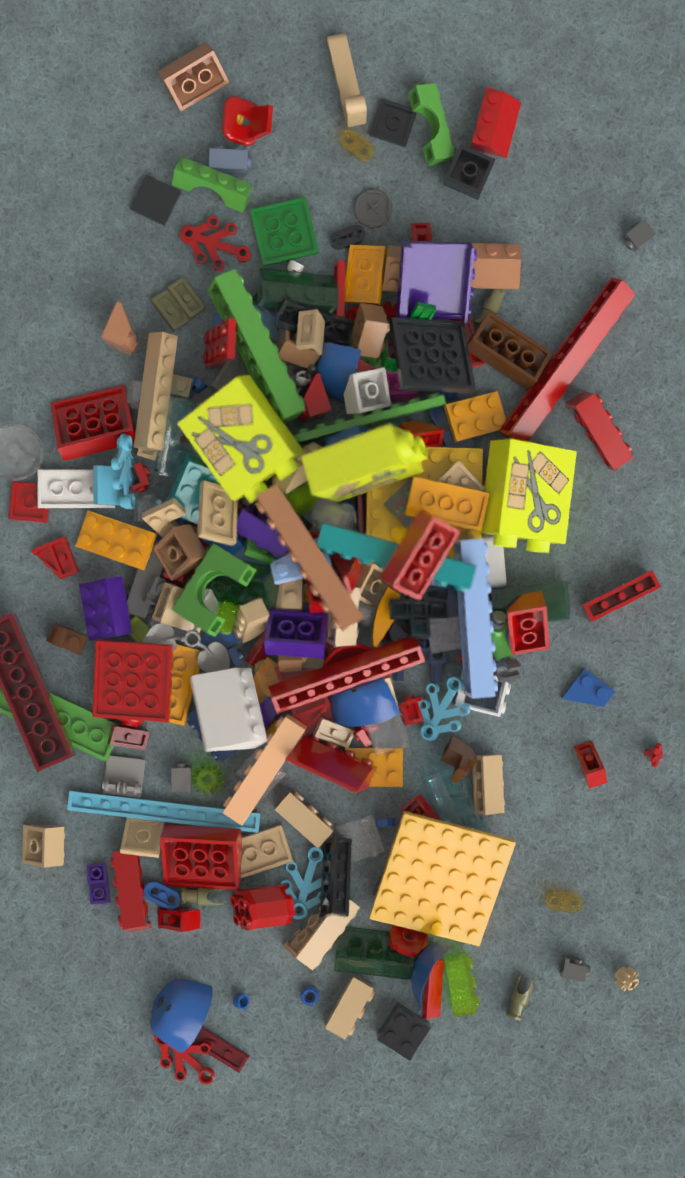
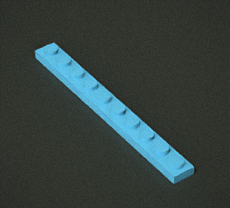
M73 790L69 791L67 810L204 827L241 829V831L255 833L259 832L261 813L251 812L244 824L240 825L223 814L224 808Z

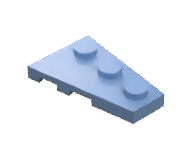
M319 537L314 539L316 545L318 543ZM322 552L325 559L332 568L329 554ZM288 554L270 564L275 585L303 579L298 571L300 569L298 563H293Z

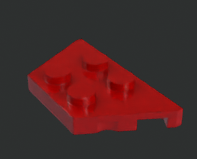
M279 666L274 667L279 682L316 670L302 668L301 672H279ZM328 696L291 709L294 718L307 726L302 736L306 734L331 705Z

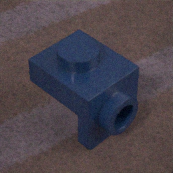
M235 647L227 650L230 659L229 669L242 666L241 661L244 660L240 649L236 651Z

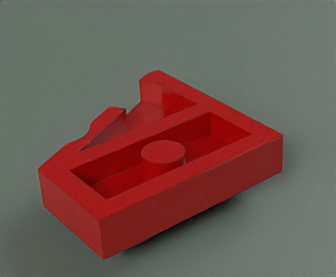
M66 536L31 550L60 579L80 572Z

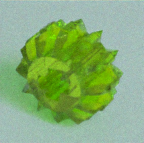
M224 601L219 607L217 615L225 620L219 630L221 634L229 635L234 628L239 611V606L235 605V603Z
M209 762L207 769L205 764L202 763V771L196 767L194 770L199 775L193 774L191 778L197 779V781L192 783V786L199 785L196 790L197 792H200L203 788V795H207L208 789L211 795L215 794L214 788L217 790L221 789L217 783H224L223 779L218 778L223 775V772L216 773L219 769L218 765L211 769V762ZM207 774L211 775L210 778H213V781H210L208 784L205 783L206 780L203 781V777Z

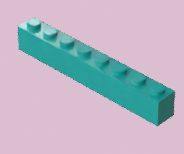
M323 523L317 546L321 548L322 552L332 554L333 551L338 552L342 558L351 559L356 557L359 558L360 563L370 565L373 562L378 564V568L385 569L399 543ZM445 557L433 579L436 580L435 584L447 586V583L455 585L454 589L466 592V589L470 590L478 565Z

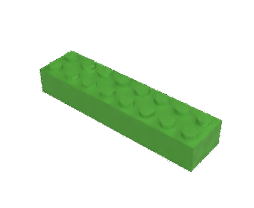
M233 269L214 277L207 291L222 321L228 318L236 319L235 347L249 375L283 423L286 424L297 419L305 410L304 400L301 396H298L295 390V382L292 378H289L287 366L280 360L278 348L274 343L272 344L269 338V330L266 326H263L260 312L254 308L252 296L248 291L246 292L243 286L242 276Z

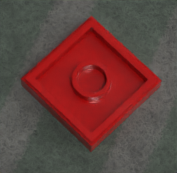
M12 481L9 519L48 523L49 508H38V483Z

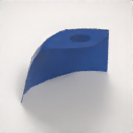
M323 343V352L319 358L316 374L319 371L326 394L345 405L344 392L350 375L356 373L361 350L333 343Z
M383 677L330 695L332 719L341 726L354 727L382 723L400 713L396 701ZM358 688L357 692H352L351 689Z
M440 941L433 943L421 952L413 966L411 986L420 1008L421 995L435 963L443 955L453 950Z
M186 979L171 980L154 1001L150 1021L151 1030L166 1044L180 1053L184 1052L194 1042L211 1006L213 987ZM161 997H164V1002L158 1009V1001ZM168 1004H170L171 1009L166 1011Z

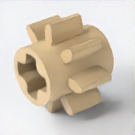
M630 966L628 968L621 967L615 974L617 979L615 984L623 991L626 989L631 991L639 983V980L636 978L639 974Z

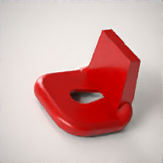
M237 96L228 97L223 106L222 132L227 140L243 146L254 144L256 139L271 133L273 106H258L252 101ZM240 114L249 120L250 125L240 126L236 121L237 115Z

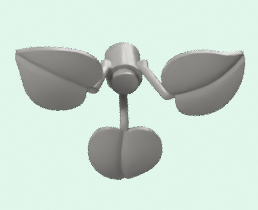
M205 589V605L210 611L218 615V601L211 589ZM159 623L154 625L142 640L145 643L174 644L173 652L177 648L175 640L185 641L189 647L198 646L203 648L204 650L198 655V665L206 673L226 670L230 666L226 647L219 642H212L208 648L201 644L200 634L197 631L198 627L194 625V629L186 632L185 637L174 636V629L170 625Z

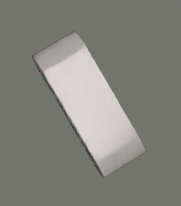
M482 534L484 542H487L488 554H485V560L489 564L487 582H490L491 589L506 587L503 547L493 546V535Z

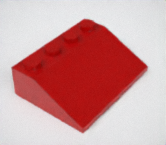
M125 385L51 402L57 448L63 461L118 448L117 439L120 438L121 434L130 435L132 444H134L136 429Z
M313 734L304 736L285 759L354 793L369 787L377 769V766L373 765V761L367 758H362L361 760L355 757L356 754L349 750L344 752L338 749L339 746L332 742L325 743L321 741V738L315 737Z
M165 824L160 836L165 885L240 890L241 829Z

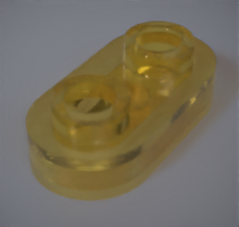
M347 129L341 133L340 144L346 151L363 162L372 159L374 155L372 143L352 129ZM351 138L353 142L348 144L346 139ZM365 149L368 151V154L363 155L361 151Z
M261 660L255 665V673L263 693L271 697L268 685L270 683H279V679L273 663L269 660ZM262 666L268 667L267 673L262 672Z
M551 890L544 898L546 906L554 911L577 913L583 908L582 897L574 892ZM553 898H558V902L556 904H552L551 901ZM576 900L577 905L571 906V901Z

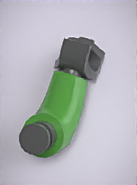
M495 611L492 617H490V621L493 622L491 640L495 644V652H492L498 662L496 664V676L500 682L513 683L516 682V679L520 678L518 669L521 668V665L517 659H512L514 656L506 637L507 623L505 621L507 616L502 611Z

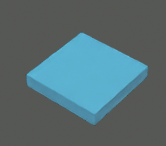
M93 466L94 504L121 506L120 498L124 496V484L122 489H114L112 485L113 478H118L120 470H113L112 466Z

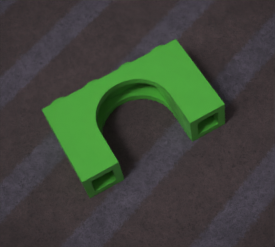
M213 543L207 550L201 564L197 566L192 579L186 584L184 592L176 600L172 611L206 633L216 637L225 620L210 611L205 605L204 590L207 584L217 576L226 575L247 586L256 569Z

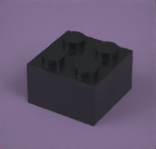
M460 144L443 185L479 200L494 166L495 159Z
M397 1002L378 1031L377 1040L410 1061L428 1034L431 1026L428 1021Z

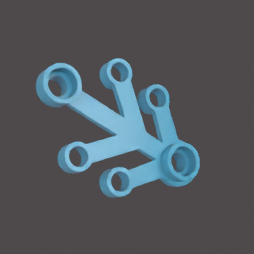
M121 434L120 438L117 439V447L119 449L117 458H112L111 461L112 469L120 470L118 478H113L112 485L114 489H122L124 484V496L120 498V505L125 509H134L136 505L135 495L129 494V487L136 484L135 476L131 471V468L135 465L134 457L130 452L132 450V438L130 435Z
M453 676L447 680L448 691L441 704L437 694L440 689L437 683L427 685L426 691L430 696L431 703L426 698L418 702L424 722L420 733L425 740L433 741L437 739L439 733L457 732L461 729V722L459 720H453L449 724L438 726L441 719L458 715L466 716L470 713V707L467 704L447 710L456 692L464 687V681L461 677ZM456 680L459 682V687L455 685ZM431 686H434L435 692L431 690ZM422 702L426 703V708L422 706ZM431 704L434 712L432 720L428 711ZM462 707L466 709V713L462 712ZM453 723L457 725V729L453 728ZM429 728L432 729L433 734L429 733Z
M316 846L308 851V859L310 861L304 881L297 870V863L295 861L286 864L287 872L292 875L300 890L298 899L291 889L292 883L290 880L284 879L281 884L284 882L290 884V887L285 890L286 894L292 895L294 908L301 906L303 909L300 913L295 911L294 919L300 920L305 918L308 914V909L321 902L319 898L321 891L318 892L316 897L306 901L307 894L321 887L322 877L311 883L316 865L323 858L322 849ZM318 851L319 856L316 858L313 857L312 852ZM294 864L295 869L289 870L288 865Z

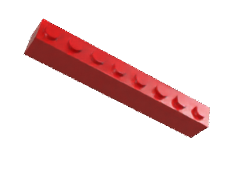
M409 636L268 687L278 714L423 663L425 660L417 638H410Z

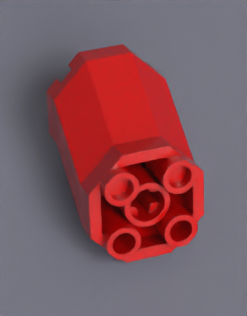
M274 884L235 891V894L230 896V903L234 910L233 921L235 925H240L241 929L250 931L292 923L293 920L290 918L294 917L295 908L292 895L285 892L287 890L286 885Z

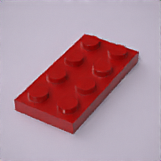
M228 318L205 332L204 344H206V351L203 354V363H205L206 369H214L234 359L236 319Z

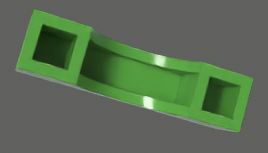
M436 83L416 85L408 92L412 111L421 114L428 121L431 128V138L422 147L426 165L446 164L455 157V149L451 143L450 130L447 127L445 111L440 101V92L437 89Z
M182 156L174 168L172 181L173 186L188 192L195 187L210 188L221 196L225 206L242 213L250 200L253 185Z

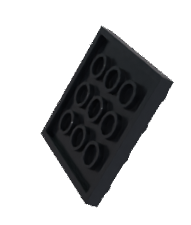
M396 317L390 319L389 323L401 390L473 393L476 390L463 321Z

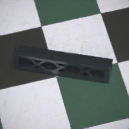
M284 297L275 313L276 327L297 334L299 311L318 310L323 318L330 320V322L325 323L323 342L348 346V334L354 326V320ZM288 305L294 307L295 311L286 312L284 309ZM339 324L347 325L344 330L336 328V325Z
M334 836L323 842L320 917L349 916L352 839Z

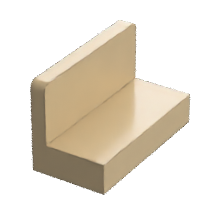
M318 310L299 311L296 347L298 350L313 348L318 355H322L325 320Z

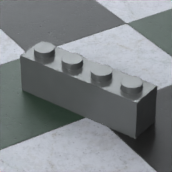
M155 540L153 548L159 543V541ZM153 548L145 571L137 570L127 600L128 612L148 619L149 615H153L155 606L143 601L142 597L146 595L145 591L153 574L165 579L164 574L166 571Z

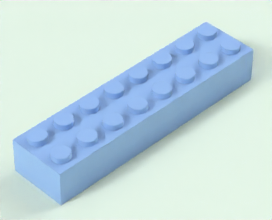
M479 538L455 540V559L478 565L471 589H466V592L457 590L464 694L470 698L494 697L498 686L497 680H494L493 673L496 672V662L492 659V652H495V644L491 640L493 622L490 621L489 613H492L491 601H488V593L491 592L490 582H487L489 564L485 560V554H488V546L484 539Z

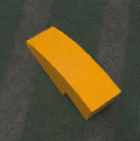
M389 587L381 598L375 612L371 633L372 649L378 646L394 621L389 618V600L399 599L401 596Z

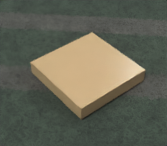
M127 817L120 853L159 858L161 849L160 836L165 827V822Z

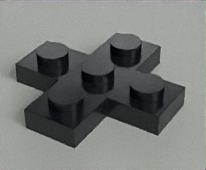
M427 589L420 600L407 595V600L390 599L388 602L390 620L409 621L410 638L429 639L431 636L430 622H447L448 620L447 602L428 601Z

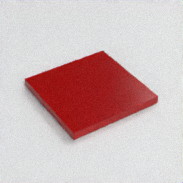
M97 639L95 642L92 717L170 722L174 644Z

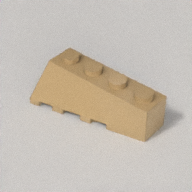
M349 900L348 917L329 916L324 918L320 917V912L311 915L307 920L308 925L303 930L298 929L294 933L295 938L291 943L287 941L283 947L311 970H314L321 963L326 952L333 947L338 936L345 931L349 921L356 916L360 907Z

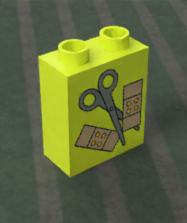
M250 375L236 377L178 423L232 501L246 497L251 504L256 501V496L268 489L264 482L276 474L279 480L282 481L300 468L294 459L304 453L303 449Z
M389 424L301 456L312 495L340 502L423 473L421 461L427 459L428 454L420 436L414 438L409 431L405 432Z
M514 439L490 441L484 492H488L490 495L482 529L479 533L493 535V546L516 548L517 539L527 541L526 551L549 553L550 544H566L577 451Z

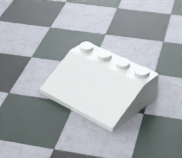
M232 668L190 677L205 751L256 749L267 741L251 668Z

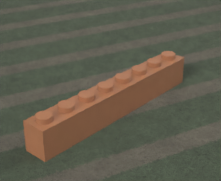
M276 484L256 496V507L261 514L265 513L268 517L266 520L271 530L275 529L279 534L277 539L282 546L286 545L290 551L287 554L291 561L298 563L300 567L299 573L304 580L308 579L311 583L309 586L314 596L318 595L322 600L320 605L326 613L329 612L333 617L331 622L336 629L340 628L343 632L362 620L363 615L278 485Z

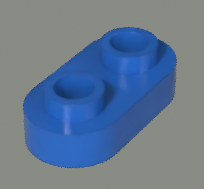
M151 881L144 888V895L148 900L166 909H175L181 903L180 893L159 881ZM156 887L158 889V893H152L151 888ZM171 895L174 896L175 901L170 902L168 897Z

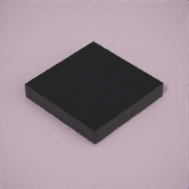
M381 98L370 136L406 148L417 112L412 111L410 107Z
M146 174L130 210L165 226L180 197L181 191Z

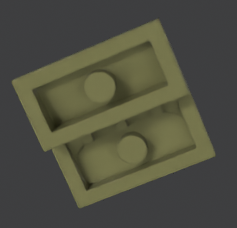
M184 277L168 286L166 291L151 300L153 306L173 332L184 326L206 308Z

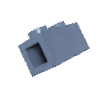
M215 146L209 150V167L223 173L248 174V168H252V157L249 156L248 150L242 147L226 149L223 146Z

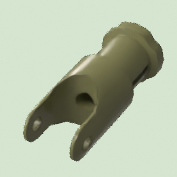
M493 289L490 296L485 299L478 319L474 320L477 326L488 311L495 315L498 313L505 289H501L502 293L500 289Z
M182 888V905L186 903L224 905L225 903L210 902L208 895L212 891L226 890L211 888L186 890V888Z
M520 974L511 997L512 1003L509 1012H506V1016L518 1021L523 1019L521 1016L524 1007L528 1004L534 985V979H532L528 990L522 993L520 991V983L523 974Z

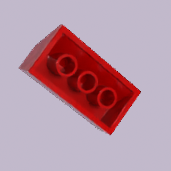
M420 508L380 578L392 588L420 600L461 531Z

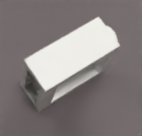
M494 676V680L496 679L498 682H500L497 676ZM501 682L495 710L464 703V687L456 693L454 706L467 704L470 710L500 717L501 713L505 712L507 702H504L505 694L509 695L511 684Z

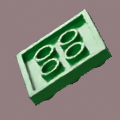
M306 197L250 210L263 267L319 254Z

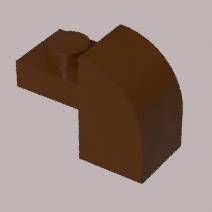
M53 622L46 641L81 655L88 637Z
M452 736L444 748L441 761L454 767L451 780L458 784L462 777L465 778L474 767L477 757L468 744Z

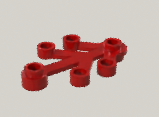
M212 216L206 223L197 227L186 225L180 231L181 240L185 244H190L195 254V261L199 265L205 264L207 258L201 252L197 242L205 244L216 271H222L225 267L216 249L236 255L237 260L243 263L251 258V252L248 247L240 246L238 248L218 241L237 233V226L234 223H228L226 228L212 235H201V233L209 229H217L219 227L218 218ZM212 220L217 221L215 226L210 225ZM230 226L235 227L233 232L228 231ZM188 231L193 233L191 237L186 236ZM244 250L247 252V254L245 256H240V251ZM200 255L204 256V260L201 262L197 260ZM217 262L222 263L220 268L215 267Z
M154 1034L155 1042L161 1047L162 1058L160 1064L163 1068H169L173 1062V1058L169 1055V1047L174 1050L176 1080L183 1081L187 1076V1070L184 1068L183 1063L184 1059L199 1073L198 1079L202 1084L208 1085L213 1081L215 1077L214 1070L211 1067H204L190 1054H208L212 1048L210 1042L203 1041L201 1044H191L188 1049L180 1053ZM202 1046H207L208 1050H204ZM164 1059H167L169 1061V1064H166L164 1062ZM178 1072H182L184 1076H179ZM204 1072L210 1073V1076L205 1075Z

